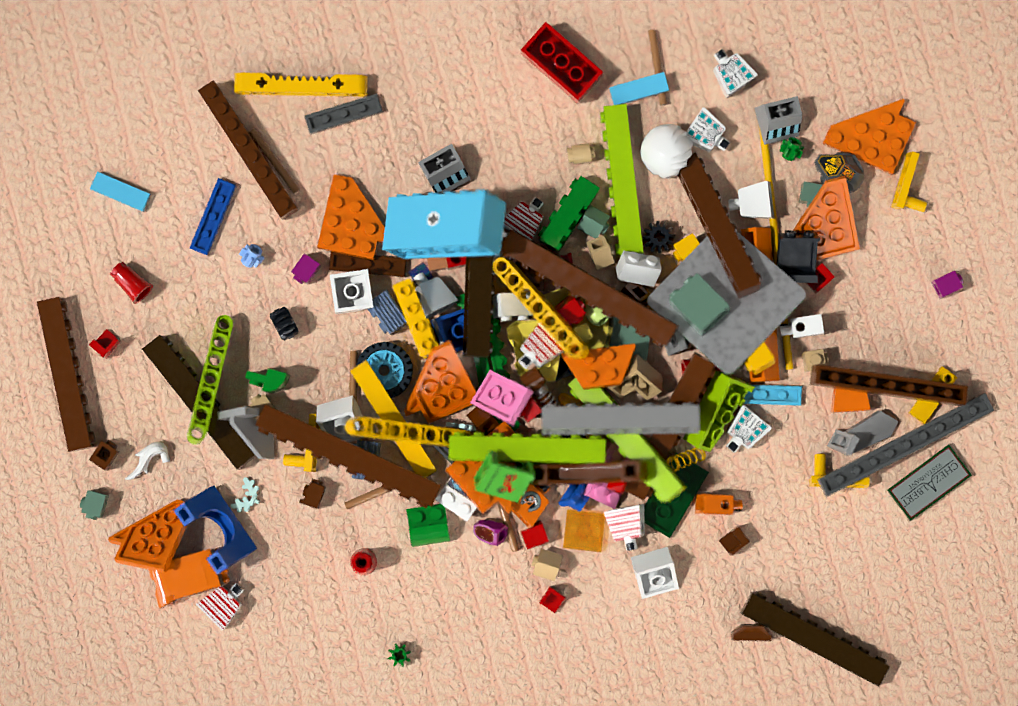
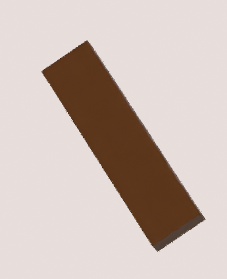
M330 252L329 271L352 272L368 269V274L405 278L407 259L375 255L373 261Z

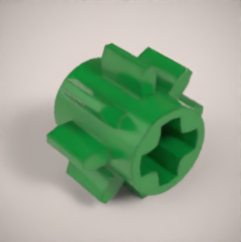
M790 137L788 141L783 140L779 151L783 152L782 157L784 159L794 161L796 157L798 159L801 158L804 146H801L802 142L799 139Z
M396 643L395 650H388L392 653L388 660L393 659L395 661L394 667L397 663L404 667L405 660L410 662L407 654H410L411 651L405 650L406 644L401 648ZM402 650V655L405 657L404 659L400 658V660H397V655L394 653Z

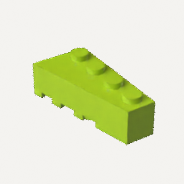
M716 370L699 404V433H686L683 439L699 449L711 452L724 433V426L729 422L731 423L734 418L733 413L738 406L742 407L746 401L744 397L748 391L752 392L755 387L738 377Z

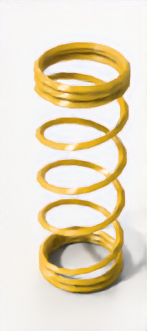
M695 447L684 453H679V455L669 457L667 464L669 465L670 458L674 459L677 463V468L673 470L675 472L687 465L684 461L685 454L690 459V464L687 466H690L692 462L690 452L693 453L696 462H692L693 464H696L697 461L705 460L706 453L705 450H702V460L698 459L696 450H700ZM681 454H683V467L680 466L678 457H681Z

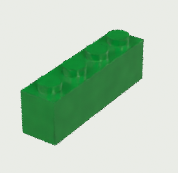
M582 176L579 179L575 178L569 187L572 189L569 195L564 194L559 202L561 207L558 211L554 210L548 219L551 221L548 227L543 226L538 234L541 237L539 242L559 254L600 191L598 186Z

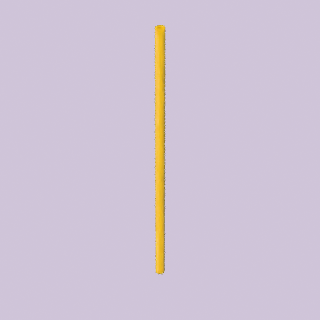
M760 132L765 181L771 183L774 219H769L774 264L777 265L779 234L769 144L764 145ZM788 317L781 324H788ZM790 335L782 336L786 370L793 369Z

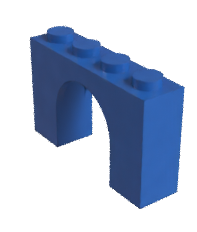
M214 485L185 501L174 510L184 527L198 518H209L215 521L222 529L225 539L223 547L207 558V561L217 575L257 549Z

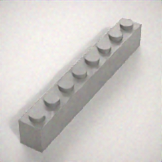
M628 403L624 406H616V404H605V406L586 404L581 407H577L576 404H567L566 407L549 404L546 407H542V435L699 433L700 429L699 405L694 403H684L683 405L665 403L663 406H655L653 403H646L644 406H636L633 403Z

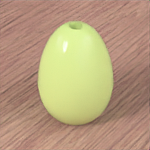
M584 299L583 304L585 308L583 310L586 312L585 316L588 321L596 326L605 324L609 317L601 313L603 311L601 308L596 306L594 309L585 304L586 300Z

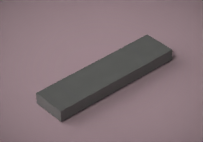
M374 94L304 116L311 135L383 113L378 95Z

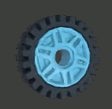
M378 342L367 347L359 356L356 366L367 360L390 398L400 395L409 386L413 375V366L409 355L400 346L390 342ZM383 365L390 368L386 376H382L379 373V369Z

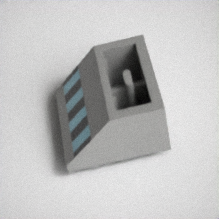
M798 96L755 107L764 145L799 136L802 111Z
M452 144L418 162L435 193L444 194L445 191H452L471 180Z

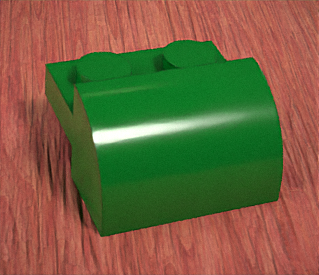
M268 368L266 376L247 371L245 378L250 380L249 384L258 387L263 385L262 391L265 393H276L287 385L290 375Z
M437 504L427 508L406 509L412 547L450 542L445 506Z

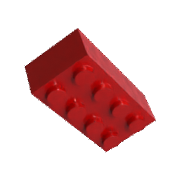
M547 22L541 26L520 50V54L577 104L603 76L601 69Z

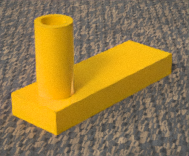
M913 151L906 153L891 208L899 210L905 206L920 212L925 211L926 201L908 196L919 153Z
M941 366L931 381L953 384L958 377ZM917 400L908 414L922 424H925L939 403Z
M309 414L308 424L320 429L316 422L317 414ZM306 449L305 456L285 454L283 465L304 467V471L316 472L317 458L311 456L312 451Z
M825 454L814 455V476H811L809 479V487H820L817 479L826 475ZM864 477L845 488H868L870 477Z

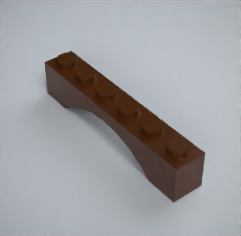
M638 460L597 464L533 465L535 478L529 485L549 486L647 482V462Z

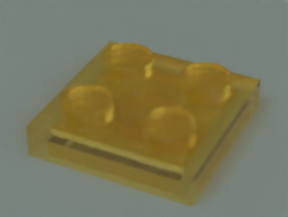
M567 510L563 548L601 552L605 515L602 513Z

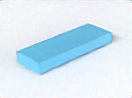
M665 72L609 87L614 105L626 104L670 91Z
M97 172L90 187L91 190L142 212L151 195L100 172Z
M753 385L755 387L753 391H748L744 397L746 400L744 404L801 406L802 386Z

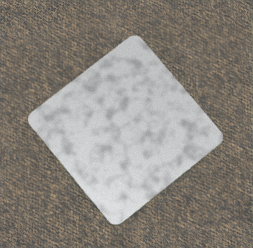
M738 231L736 234L739 239L743 240L746 247L745 252L747 256H751L754 262L753 268L755 272H759L762 278L759 291L738 299L707 236L647 299L648 305L653 310L678 324L679 328L677 331L726 374L734 373L806 297V292L801 286ZM697 273L730 306V311L703 336L669 303L670 294L675 289H680L684 286V281L689 276H694Z

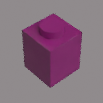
M304 253L291 271L294 274L293 279L300 284H303V282L309 284L321 265Z
M954 270L931 283L939 299L963 288L962 284L964 282L961 275Z

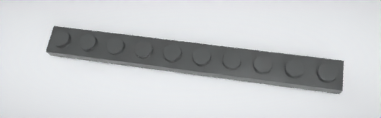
M986 393L981 394L966 402L965 406H958L818 478L817 481L825 497H828L994 411Z

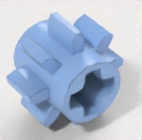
M246 244L245 248H242L239 253L242 256V264L249 268L253 266L257 268L258 264H261L264 259L261 255L262 249L255 244Z

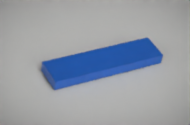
M218 178L190 249L208 256L236 189L235 184Z

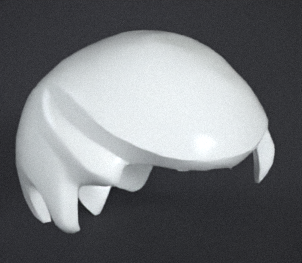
M662 124L650 130L641 144V159L652 174L659 175L663 179H669L671 176H677L680 169L687 166V160L692 156L691 148L693 142L687 137V132L682 130L680 126Z

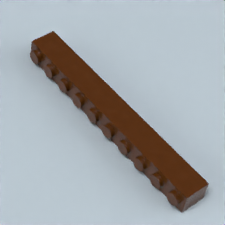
M510 229L501 245V251L504 252L503 256L507 259L520 261L519 265L527 270L532 268L537 271L535 275L544 280L549 278L553 281L552 285L562 289L564 287L570 290L568 294L577 299L582 297L586 300L585 304L594 309L596 306L603 310L602 314L609 318L613 316L618 318V323L627 328L632 326L636 329L635 333L644 338L646 335L653 339L652 343L659 347L663 345L668 346L679 328L678 324L515 230Z
M266 404L255 426L259 427L258 431L269 435L271 432L277 435L275 439L285 444L288 440L294 443L293 447L298 450L304 451V449L312 451L311 456L320 460L322 457L329 459V464L338 468L340 465L347 467L346 472L355 476L357 473L365 476L364 480L372 484L377 481L382 484L381 488L392 492L395 489L400 492L399 496L407 500L412 497L418 500L416 504L427 508L428 505L432 507L441 488V485Z

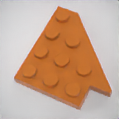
M904 99L831 125L822 144L839 152H848L855 155L859 161L892 175L916 122L899 115L905 102Z
M334 174L317 249L374 261L377 243H383L385 227L353 178Z
M845 176L824 182L793 229L796 233L811 230L818 234L820 242L817 244L816 260L860 249Z
M450 340L432 348L405 406V416L421 410L429 424L473 405L470 402L477 391Z
M504 421L487 436H492L493 433H502L504 437H512V434L516 433ZM455 461L446 468L445 471L482 514L497 502L508 514L511 513L512 501L475 491L474 476L483 462ZM499 462L515 467V462Z
M177 499L110 536L108 541L111 544L120 545L114 560L120 564L166 573L187 528V525L184 527L174 512L185 501Z

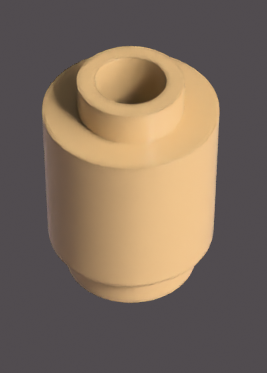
M589 143L571 145L570 148H567L568 162L574 164L592 162V158H595L594 146L590 147Z

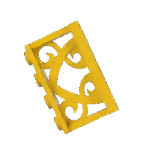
M406 279L394 284L393 289L421 357L427 359L432 348L438 346L439 343L429 318L426 319L415 291L416 285L414 281Z

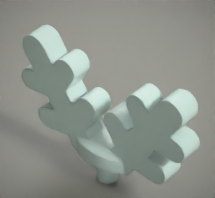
M446 422V426L471 432L476 431V427L470 424Z
M247 477L243 479L245 485H242V488L249 490L245 492V495L252 496L251 500L249 501L247 497H243L242 500L244 502L236 499V503L231 504V508L237 509L239 513L243 508L245 512H248L250 506H253L254 503H260L257 500L259 486L253 487L255 481H250Z

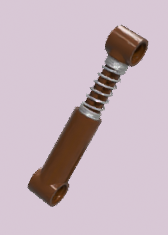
M536 366L519 377L523 385L530 389L535 396H538L537 399L541 400L540 403H543L544 407L549 404L561 406L557 404L558 400H554L555 396L551 395L552 392L548 391V387L545 384L546 380ZM584 434L580 435L582 439H587ZM562 435L563 438H570V436H571V435Z

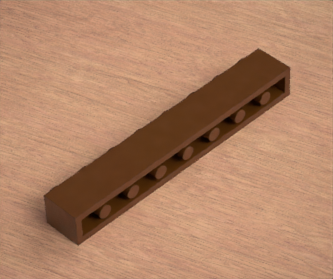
M213 80L200 88L198 92L282 221L297 212L298 209L215 81Z
M695 152L688 158L687 166L680 169L677 176L738 299L759 291L762 278L759 272H755L753 268L754 262L750 255L747 256L745 244L742 239L738 238L736 234L737 228L733 222H730L728 218L729 212L726 206H722L720 202L721 196L718 190H714L712 186L713 180L710 174H706L704 162L701 157L698 158Z
M61 297L37 301L68 452L93 448V443L96 442L94 432L90 430L89 424H92L90 413H87L85 405H88L86 394L82 393L81 387L84 386L82 375L78 374L77 368L80 367L78 357L74 355L73 349H76L74 338L70 336L72 325L70 319L66 317V312H68L66 300L63 301Z
M694 352L668 403H674L675 405L694 403L698 405L699 402L696 400L699 394L704 395L708 387L705 384L708 377L712 379L716 372L715 364L708 358ZM652 434L648 441L667 463V459L673 454L670 452L672 446L676 447L681 436L679 434ZM627 482L624 491L645 500L646 496L650 497L654 488L652 486L648 487L645 482Z
M818 364L812 366L810 385L954 406H965L968 386Z

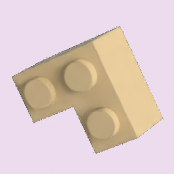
M637 354L630 360L631 363L625 373L623 384L608 387L620 399L636 390L646 400H649L662 392V375Z

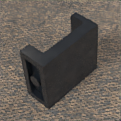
M786 230L778 235L776 266L796 283H817L818 275L815 272L817 244L820 242L818 234L811 230H806L803 233Z

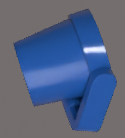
M587 484L570 485L558 504L562 507L569 506L580 512L590 498L583 494Z

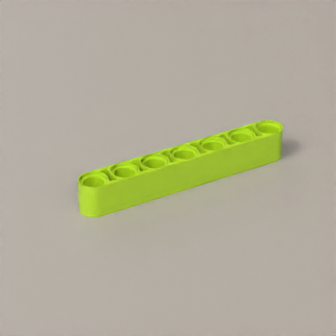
M228 315L219 316L213 326L187 432V439L193 445L200 444L207 434L233 327V321ZM220 322L226 323L227 326H228V328H227V329H222V328H220L219 323H220ZM214 341H222L223 347L216 346ZM216 358L219 361V364L213 365L210 362V359ZM212 376L215 382L209 383L205 377ZM207 394L210 397V401L202 400L201 395ZM198 412L204 413L205 416H206V419H204V420L199 419V418L197 417L196 413H198ZM192 431H199L201 433V437L195 438L192 435Z

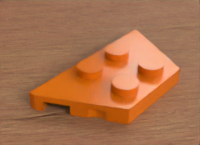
M628 344L589 349L588 356L581 360L572 358L566 353H561V356L583 390L619 386L623 384L625 373L631 363L630 360L636 350V345Z

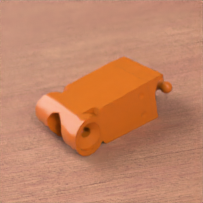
M211 549L173 559L166 573L149 570L150 577L156 584L155 595L159 609L178 598L221 586L218 575L207 561V558L212 555ZM228 568L223 572L219 573L222 575V581L224 583H228L230 581V578L227 574Z

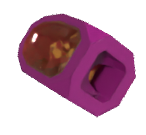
M479 520L474 524L473 532L479 540L498 546L505 541L508 527L503 523L492 520Z

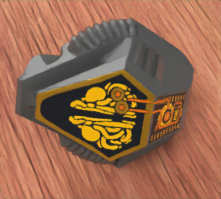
M837 152L835 155L819 154L814 162L817 171L821 173L820 179L822 184L826 180L845 176L849 193H853L860 188L864 181V171L855 155L848 152Z

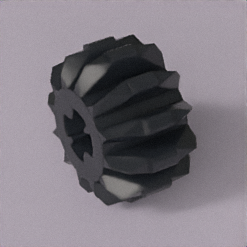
M656 221V227L650 223L649 227L651 230L645 228L644 232L648 235L643 236V240H649L645 247L653 245L651 252H654L655 248L658 247V253H662V247L665 251H668L669 247L667 244L673 246L674 242L670 239L675 238V234H669L673 230L672 227L665 229L667 222H664L661 227L660 221ZM658 232L661 236H664V239L662 238L661 242H659L657 238H654V236H656Z
M286 307L278 308L270 313V319L282 340L291 339L298 334V328Z

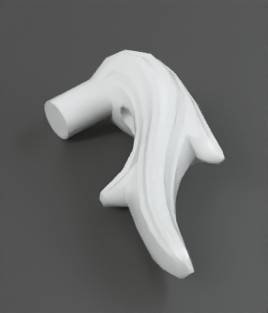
M154 442L135 454V456L140 457L139 464L125 479L131 480L142 472L148 473L149 461L157 454H160L163 463L169 462L167 446L162 442Z

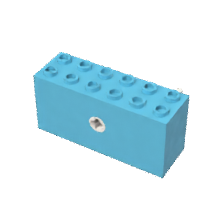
M478 189L476 192L462 190L460 193L445 191L444 194L429 192L428 195L413 193L412 196L397 194V197H389L382 250L402 259L500 255L501 242L507 236L503 229L506 202L500 200L499 196L491 195L487 190Z

